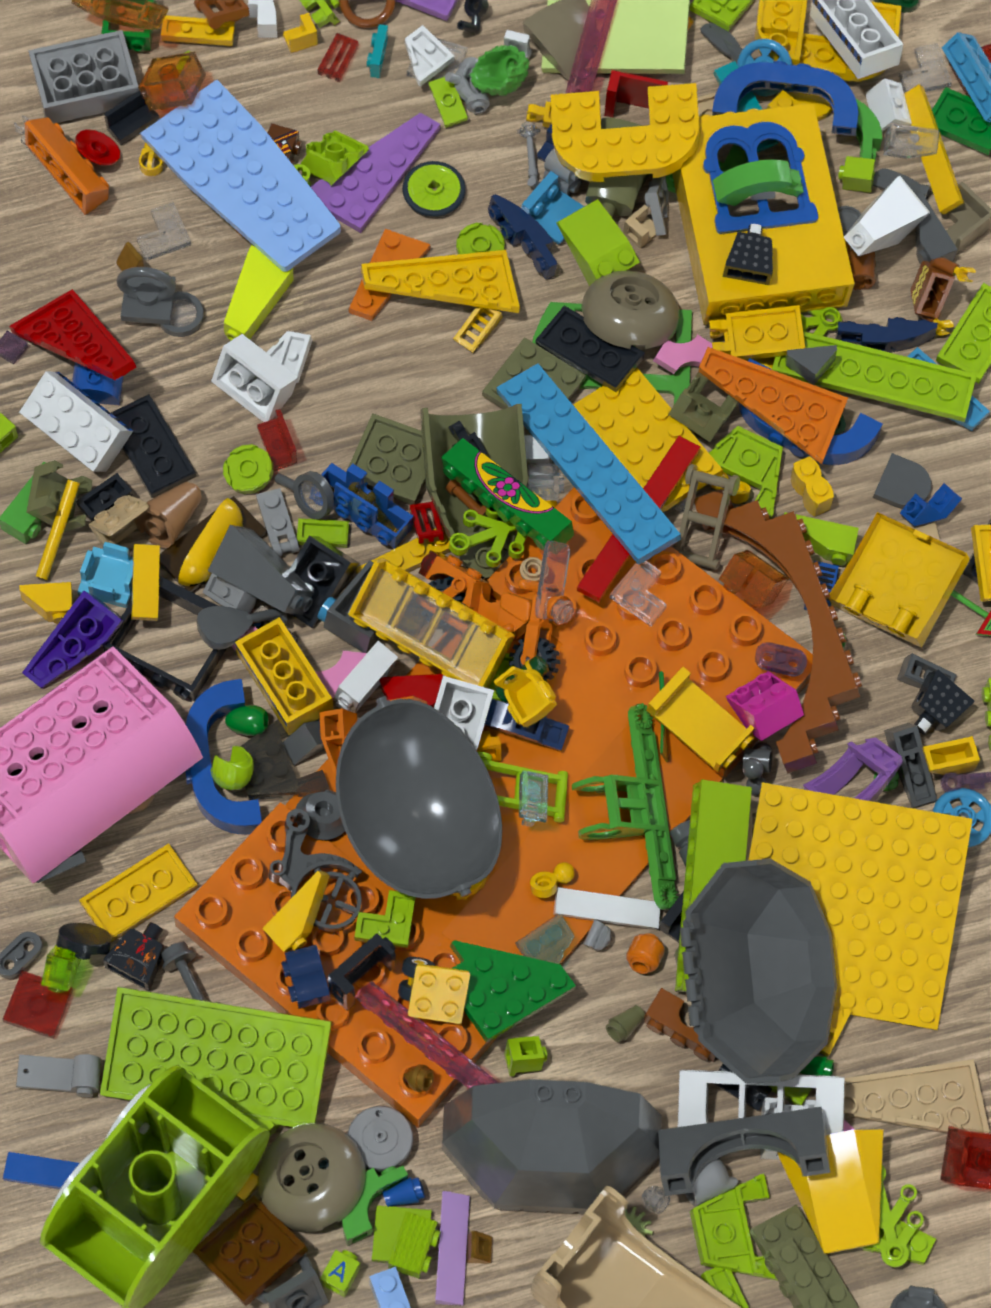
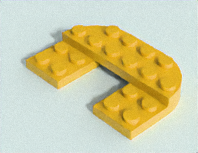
M759 0L755 40L771 39L780 43L788 51L792 65L808 64L813 68L830 71L843 80L854 82L874 78L887 70L885 69L858 79L826 36L803 33L807 0ZM871 2L899 37L902 6ZM773 50L768 55L774 61L779 59V55Z
M696 83L648 87L650 125L601 129L599 91L552 94V139L558 160L563 167L566 166L574 172L576 177L591 182H604V177L653 174V178H659L676 172L682 168V164L689 157L692 158L699 143L700 130Z

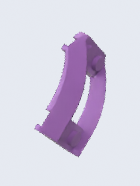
M877 738L865 739V743L861 745L849 742L847 743L848 749L832 767L817 778L803 784V790L834 795L853 778L863 764H866L877 772L878 775L868 787L854 798L874 802L902 765V756Z

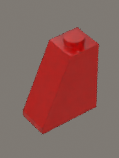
M428 674L382 677L379 679V682L387 700L414 696L427 701V705L434 708L444 675Z

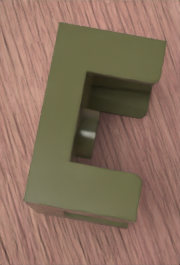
M698 372L689 387L683 390L669 415L711 442L731 415L738 401L728 395L721 407L701 395L700 392L708 379Z
M55 460L34 468L26 512L51 526L53 525L67 480H69L55 472L57 469L63 468V464ZM86 476L71 479L80 483L64 532L85 526L86 515L82 514L74 517L77 496L91 491L93 480Z

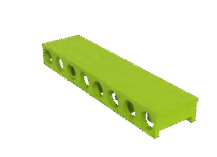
M703 779L693 785L681 927H683V921L686 918V910L721 865L728 862L746 861L752 787ZM681 935L679 938L675 992H686L685 979H689L688 974H684L682 952H686V949L681 945Z

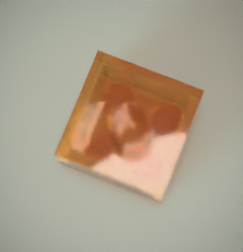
M195 52L153 58L138 88L150 111L157 109L165 110L176 106L186 107L189 104H193L206 74Z

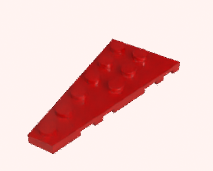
M73 289L9 326L13 334L113 380H117L137 368L134 360Z

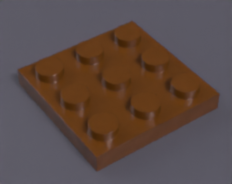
M253 1195L201 1241L192 1252L246 1307L300 1259L308 1249L299 1238Z

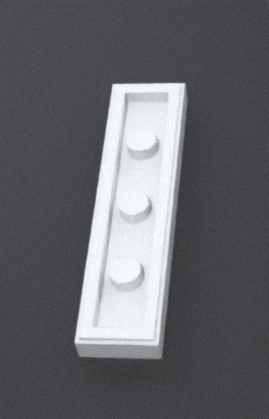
M558 887L555 893L553 915L657 930L659 928L660 909L654 901Z

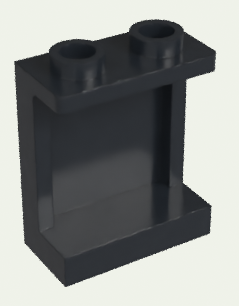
M376 933L328 975L330 994L347 1011L355 1005V987L353 984L379 962H382L391 972L395 969L396 953L394 950L396 948L387 937L382 939Z

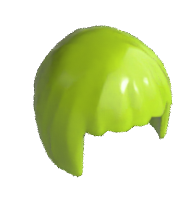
M232 746L230 761H226L216 755L214 756L213 766L210 770L211 776L220 787L231 791L244 788L250 781L254 771L252 756L243 747Z

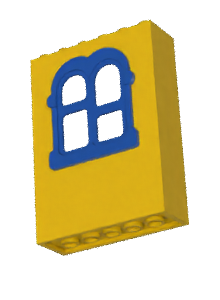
M798 103L788 107L774 106L763 110L750 109L746 112H726L721 115L711 116L705 114L700 116V136L697 149L692 158L689 157L682 164V168L672 173L703 325L709 324L710 320H726V313L796 305H800V312L823 310L827 307H847L854 287V279L814 103ZM768 139L781 142L786 148L790 169L798 170L801 176L804 192L797 197L799 208L796 210L772 212L769 210L767 199L757 200L758 214L732 217L729 214L728 205L717 202L713 179L724 173L719 168L717 158L719 149L724 145L736 144L745 150L748 162L759 161L757 147L761 142ZM750 224L761 225L763 227L762 236L772 239L773 272L769 285L722 277L737 233H747Z

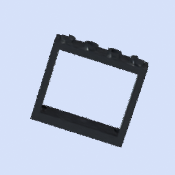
M159 576V596L198 616L202 609L218 606ZM131 601L121 616L122 624L110 640L103 645L104 652L114 647L142 675L150 678L153 684L160 688L165 686L173 690V693L181 699L188 698L195 701L227 648L213 649L190 685L119 648L136 621L131 620Z

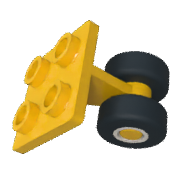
M405 958L402 972L409 978L399 983L398 992L402 999L410 1001L408 1016L461 1024L470 972L438 967L432 961L425 958Z

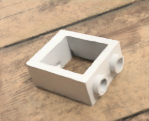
M377 641L338 686L333 699L336 702L337 708H343L356 713L380 685L379 679L387 677L393 670L398 656L381 642Z

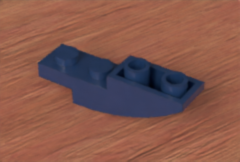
M492 195L488 213L490 218L499 225L503 237L508 239L512 246L521 243L523 251L529 254L535 269L543 275L545 280L554 277L558 263L551 254L554 241L547 231L530 214L516 204L499 195Z
M902 317L888 318L886 326L876 323L868 325L856 324L853 321L838 322L835 339L889 353L899 352L917 347L934 339L937 323L928 320H906Z
M491 699L484 726L558 751L562 750L569 725L554 721L545 716L531 726L523 727L516 723L507 708L508 703Z

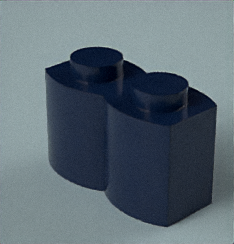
M317 945L286 952V961H282L281 965L284 977L290 976L292 986L288 987L291 1002H297L298 1009L330 1001V993Z

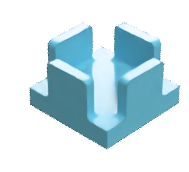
M104 542L103 549L93 547L92 551L88 550L80 570L81 583L78 588V595L80 596L84 590L93 594L102 602L127 608L132 596L133 557L130 556L129 548Z

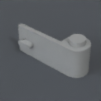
M89 1054L76 1055L74 1059L19 1055L16 1088L74 1092L80 1097H92L93 1093L99 1091L101 1058Z

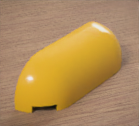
M227 498L218 506L192 546L181 567L178 577L179 584L190 586V584H198L209 580L212 573L208 569L229 526L243 527L241 510L233 500Z

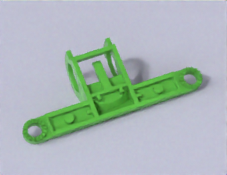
M642 703L631 706L628 711L636 777L620 775L593 776L573 783L572 790L596 791V793L605 792L610 824L599 823L585 827L578 831L579 839L599 840L645 835V847L648 855L654 901L659 909L668 910L678 898L674 884L676 876L655 732L652 730L653 722L651 720L653 717L647 712V705ZM602 783H604V785H600V786H590V785H595V784H602ZM617 791L627 792L628 798H618ZM619 808L630 810L631 823L621 822Z

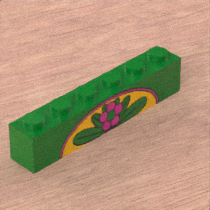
M464 438L441 457L444 467L443 472L449 479L457 480L467 493H473L479 497V500L485 507H491L497 511V514L503 521H510L515 525L520 534L523 536L528 535L532 538L536 546L541 550L546 549L554 555L574 536L573 524L570 519Z

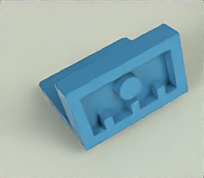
M550 171L522 203L521 209L530 214L547 231L554 242L561 244L565 239L556 222L584 206L559 190V176Z

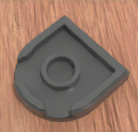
M892 453L873 498L901 509L905 507L915 493L926 501L931 490L930 476L920 464Z

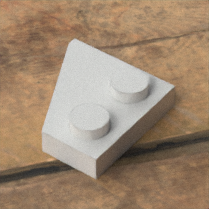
M423 25L405 38V46L419 86H422L454 62L455 56Z
M287 331L279 339V342L266 353L298 377L296 383H299L312 343V337L307 334Z

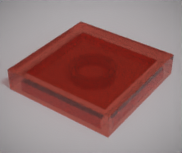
M22 971L2 1019L3 1023L54 1039L72 995L73 988Z

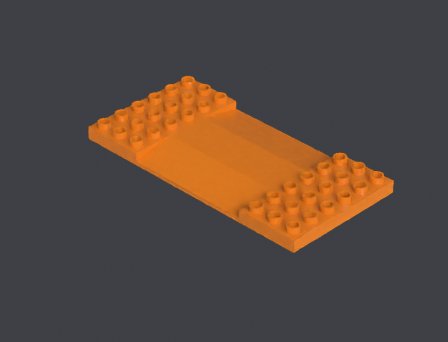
M575 487L555 507V509L572 521L574 536L554 555L546 549L541 550L538 548L533 539L528 536L524 542L523 556L518 559L509 556L486 581L491 586L489 602L501 600V595L505 592L533 600L536 592L519 588L518 582L523 579L520 574L521 563L527 558L536 557L544 563L546 568L545 576L539 582L553 585L556 588V593L553 596H563L565 598L566 609L560 617L549 619V623L552 625L550 643L556 646L554 650L559 651L560 655L556 656V659L560 660V664L555 665L559 670L557 673H552L554 678L552 680L547 679L556 696L555 701L557 705L546 715L549 719L569 725L562 750L558 751L512 734L508 735L486 726L483 727V731H490L491 737L499 736L502 761L496 762L558 774L559 771H566L568 773L564 822H555L552 816L499 806L502 820L501 848L497 862L487 876L484 888H481L476 894L467 897V900H456L457 896L452 895L439 898L416 897L408 948L395 946V969L392 972L382 962H379L353 984L355 987V1005L348 1011L331 994L330 1001L298 1009L297 1002H291L288 987L292 986L290 976L284 977L281 965L282 961H286V952H283L262 929L291 898L292 892L281 883H273L268 877L271 863L275 860L282 861L286 840L284 826L288 813L296 809L298 802L308 794L325 792L326 789L336 792V777L329 758L285 805L280 802L174 916L175 926L279 1013L332 1021L327 1053L394 1109L401 1112L417 1128L421 1126L499 1036L486 1043L465 1012H463L461 1024L409 1017L408 1008L410 1001L402 999L398 992L399 983L409 978L402 972L404 959L420 957L432 961L435 966L453 968L461 963L450 947L451 942L456 940L562 965L588 935L593 921L553 915L555 894L547 898L536 897L531 892L530 880L533 875L539 872L553 873L557 864L566 862L573 866L575 875L568 883L558 882L557 886L559 888L622 896L648 867L645 835L599 840L579 839V830L599 823H610L605 792L572 790V784L593 776L620 775L636 777L628 711L631 706L643 703L648 707L649 702L660 692L659 672H664V685H666L682 667L686 668L691 673L689 679L742 725L743 723L726 698L727 695L734 692L738 687L746 685L756 679L758 675L767 671L794 688L797 694L804 689L810 680L813 660L812 653L672 546L639 565L630 555L600 602L578 592V584L613 533ZM531 568L528 572L534 574L537 570ZM451 626L432 648L452 658L464 633ZM525 633L511 643L506 654H510V652L515 653L516 650L512 647L515 644L520 645L518 641L525 639ZM419 661L406 676L442 674V670L434 665L431 667ZM653 717L651 720L653 722L652 730L655 732L670 834L674 827L690 819L693 785L702 779L722 782L741 761L744 750L739 748L734 754L737 757L727 769L722 767L717 772L665 727L669 762H666L660 754L661 723ZM753 734L751 736L754 739L747 748H752L759 740ZM487 770L494 785L496 795L514 799L516 776ZM527 778L525 801L555 807L557 784ZM602 783V784L590 785V786H600V785H604V783ZM617 791L618 798H628L627 792ZM619 808L621 822L631 823L630 810ZM297 823L293 824L294 827L298 828ZM346 831L340 836L328 840L316 839L306 834L300 847L303 854L325 853L337 855L350 861L362 871L357 878L353 879L361 893V908L359 912L385 915L389 890H397L381 881L364 864L353 848ZM337 868L321 869L323 872H338L346 876L349 874V872ZM313 872V873H311L310 875H308V876L300 883V885L298 886V889H297L296 893H297V892L303 887V885L315 874V872ZM338 879L328 880L324 895L328 896V901L326 903L321 902L316 916V920L320 922L326 906L331 904L332 909L326 921L328 925L341 924L353 915L336 908L335 902L337 900L354 907L357 906L356 896L351 887L345 882L342 883L336 899L331 898ZM357 918L350 926L340 931H324L313 926L311 934L306 938L307 943L303 948L317 945L328 989V975L366 943L354 941ZM419 1064L428 1066L434 1073L431 1088L428 1091H414L405 1079L404 1073Z

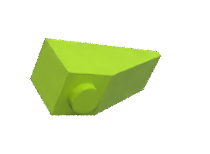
M796 514L797 520L803 519L807 533L803 534L804 540L811 541L815 553L836 565H848L854 555L859 528Z

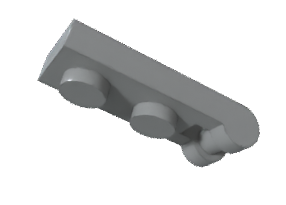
M281 489L256 494L257 503L272 550L279 557L282 556V553L289 551L291 553L299 552V545ZM287 538V542L279 544L278 540Z

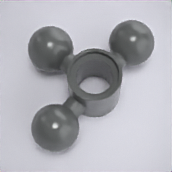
M765 742L757 743L753 748H746L743 754L742 769L744 775L749 778L746 786L752 787L751 794L755 796L760 795L761 783H767L765 778L762 777V773H770L772 768L773 751L771 746Z

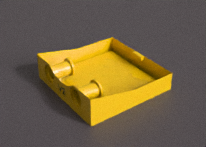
M877 512L852 559L829 593L831 598L828 599L834 607L922 648L970 558L962 550Z

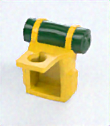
M538 655L527 660L521 668L513 666L494 680L498 698L502 702L509 703L507 708L516 723L523 727H529L541 720L557 705L554 691L548 682L543 679V676L549 672L548 664L545 659Z

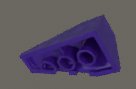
M83 590L22 673L43 689L106 644L123 620L96 596Z

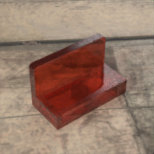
M280 409L275 410L276 419L257 424V430L265 451L273 462V471L297 464V451Z

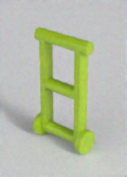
M477 752L487 770L516 776L514 799L497 795L499 806L552 816L555 822H564L568 773L566 771H559L558 774L499 763L492 761L493 757L491 754ZM527 778L557 784L555 807L525 801Z

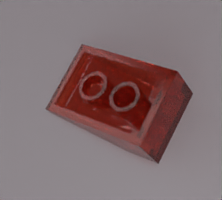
M949 1126L940 1180L958 1186L991 1189V1132Z

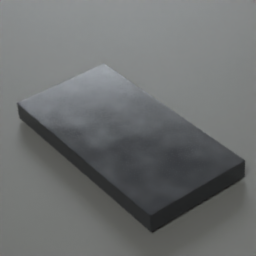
M564 305L535 340L536 345L614 392H617L645 358V352L631 345L630 349L604 341L587 327L582 315Z
M150 394L111 412V414L133 430L122 449L151 498L196 477L195 470Z

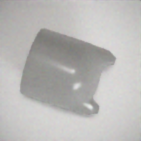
M721 1157L712 1161L698 1174L693 1185V1192L685 1193L694 1207L727 1192L739 1182L737 1178L728 1175L726 1167L720 1159Z

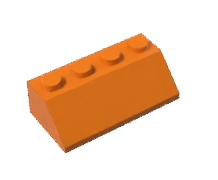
M48 117L25 122V144L84 215L108 200V183L103 177H98L95 174L94 167L88 159H83L79 155L75 143L68 141L64 137V132L59 124H53Z

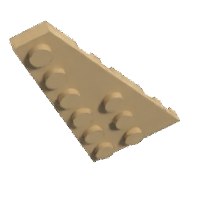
M974 1059L845 1078L844 1116L987 1140L991 1138Z

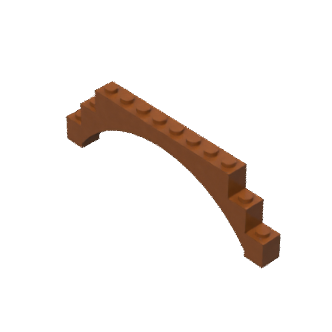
M722 489L695 498L694 504L697 513L718 518L723 497ZM730 498L722 532L749 543L763 552L782 569L801 595L811 623L813 660L809 685L801 705L804 716L793 722L783 739L776 741L782 762L788 774L817 764L814 754L819 753L814 739L839 730L836 721L841 719L836 706L859 698L858 688L862 687L858 673L851 672L850 665H853L854 662L850 650L844 651L842 643L846 642L842 628L836 629L834 621L838 620L834 606L828 607L826 599L831 597L826 583L820 585L818 577L823 575L818 561L812 562L811 555L815 554L811 541L804 540L803 534L807 533L803 519L797 520L794 511L770 519L766 507L761 508L758 500L734 508ZM702 524L704 531L709 529L715 530L714 527Z

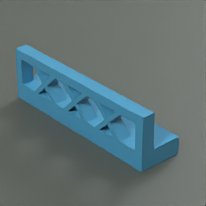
M957 32L941 48L985 122L991 123V63L973 35Z

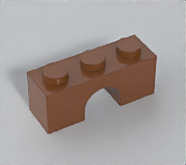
M661 988L645 1014L644 1022L647 1024L646 1026L655 1033L660 1034L662 1032L669 1036L670 1040L677 1046H686L692 1049L698 1058L705 1061L709 1059L714 1062L716 1056L699 1042L698 1034L694 1031V1027L686 1026L680 1020L679 1014L683 1009L685 1001Z

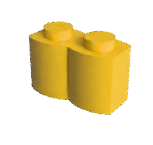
M810 456L795 462L790 480L794 490L802 496L806 510L814 517L829 511L834 493L829 482L821 477V469L818 463Z

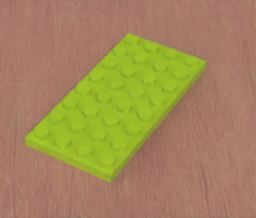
M117 987L100 1095L132 1100L143 1088L152 1084L167 1069L180 1065L187 1073L246 1117L272 1121L273 1124L290 1127L306 1123H316L332 1021Z

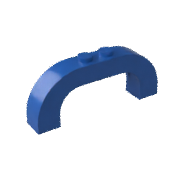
M783 61L750 63L731 72L722 81L715 94L712 116L721 115L726 112L738 113V107L743 97L757 89L784 90L787 92L818 95L824 98L832 107L834 113L832 134L856 136L858 106L852 90L836 74L824 69L813 68L808 64L787 65Z
M749 358V360H748L749 362H752V363H754V364H757V365H760V366H762V367L771 369V368H769V367H767V366H765V365H763V364H761V363H759V362H756V361H754V360H752V359H750V358ZM738 402L743 419L756 433L769 441L789 449L798 457L806 458L810 456ZM860 413L849 431L833 436L822 464L842 465L864 456L878 439L883 423Z
M242 679L224 681L210 687L193 703L187 716L186 726L203 758L185 772L187 784H193L194 797L204 817L214 826L226 832L248 835L262 822L259 799L241 802L226 799L215 788L210 772L211 760L208 734L211 726L215 721L226 716L233 709L245 706Z

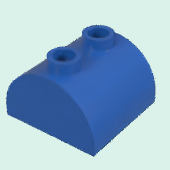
M75 362L72 383L99 404L120 405L124 376L113 380Z

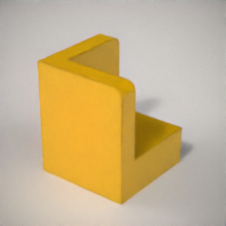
M309 13L300 15L299 27L283 32V37L291 53L318 45L317 30Z

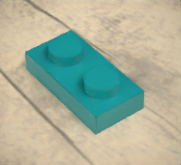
M379 24L377 33L372 34L371 47H374L373 53H368L366 67H370V77L380 78L388 42V25Z

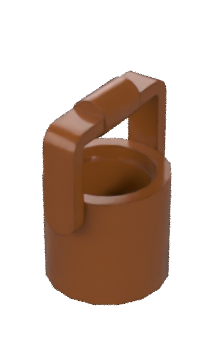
M845 240L854 279L853 290H864L872 287L876 282L875 251L858 256L854 250H850V245Z

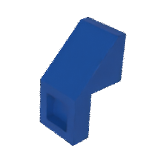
M943 483L928 502L915 493L901 510L900 514L914 526L947 518L962 498Z

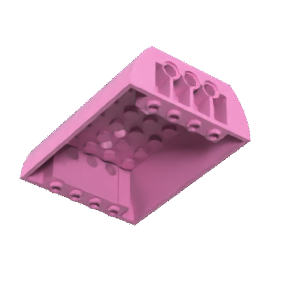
M114 647L109 648L0 727V849L33 884L203 758L193 736L174 706ZM108 707L105 712L96 713L99 708ZM80 722L86 723V725L83 728H75V726ZM38 753L44 754L42 758L32 760L34 755ZM22 769L20 774L11 776L14 770Z

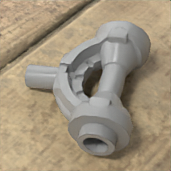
M468 57L460 63L459 69L455 74L447 72L445 80L455 84L454 86L458 94L466 102L467 110L479 114L490 106V101L486 93H482L481 90L472 85L470 73H472V69L475 67L478 59Z

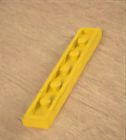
M918 84L904 93L912 122L910 127L939 212L945 215L963 204L964 201L924 87Z

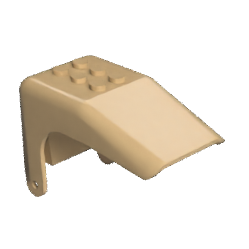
M609 1186L602 1190L563 1244L539 1270L531 1284L532 1296L546 1308H741L641 1235L625 1216L628 1205L627 1200Z

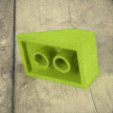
M598 199L556 222L589 286L601 276L616 271H626L640 263L629 240Z

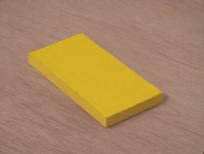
M168 843L79 899V902L95 926L103 928L111 934V942L124 935L130 928H135L198 888V885Z

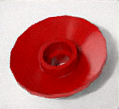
M86 129L76 135L75 145L77 150L91 162L109 166L115 164L120 159L118 145L106 134Z

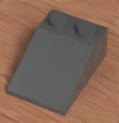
M370 560L327 610L324 622L325 629L363 653H367L379 637L375 634L376 631L370 627L364 628L354 622V618L349 616L348 613L373 565V562Z

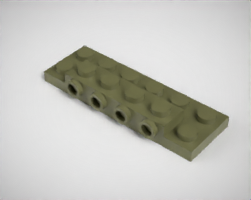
M797 1204L753 1227L749 1231L765 1258V1265L768 1271L775 1275L779 1282L781 1293L790 1300L794 1308H858L827 1254H824L818 1239Z

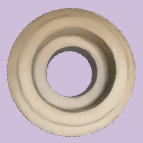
M536 557L527 558L520 565V574L523 579L540 581L545 576V565ZM534 568L537 572L532 574L528 570Z

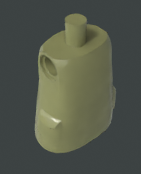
M617 118L601 119V129L643 126ZM649 174L604 177V182L590 181L585 202L589 204L598 199L612 219L614 215L631 216L638 193Z

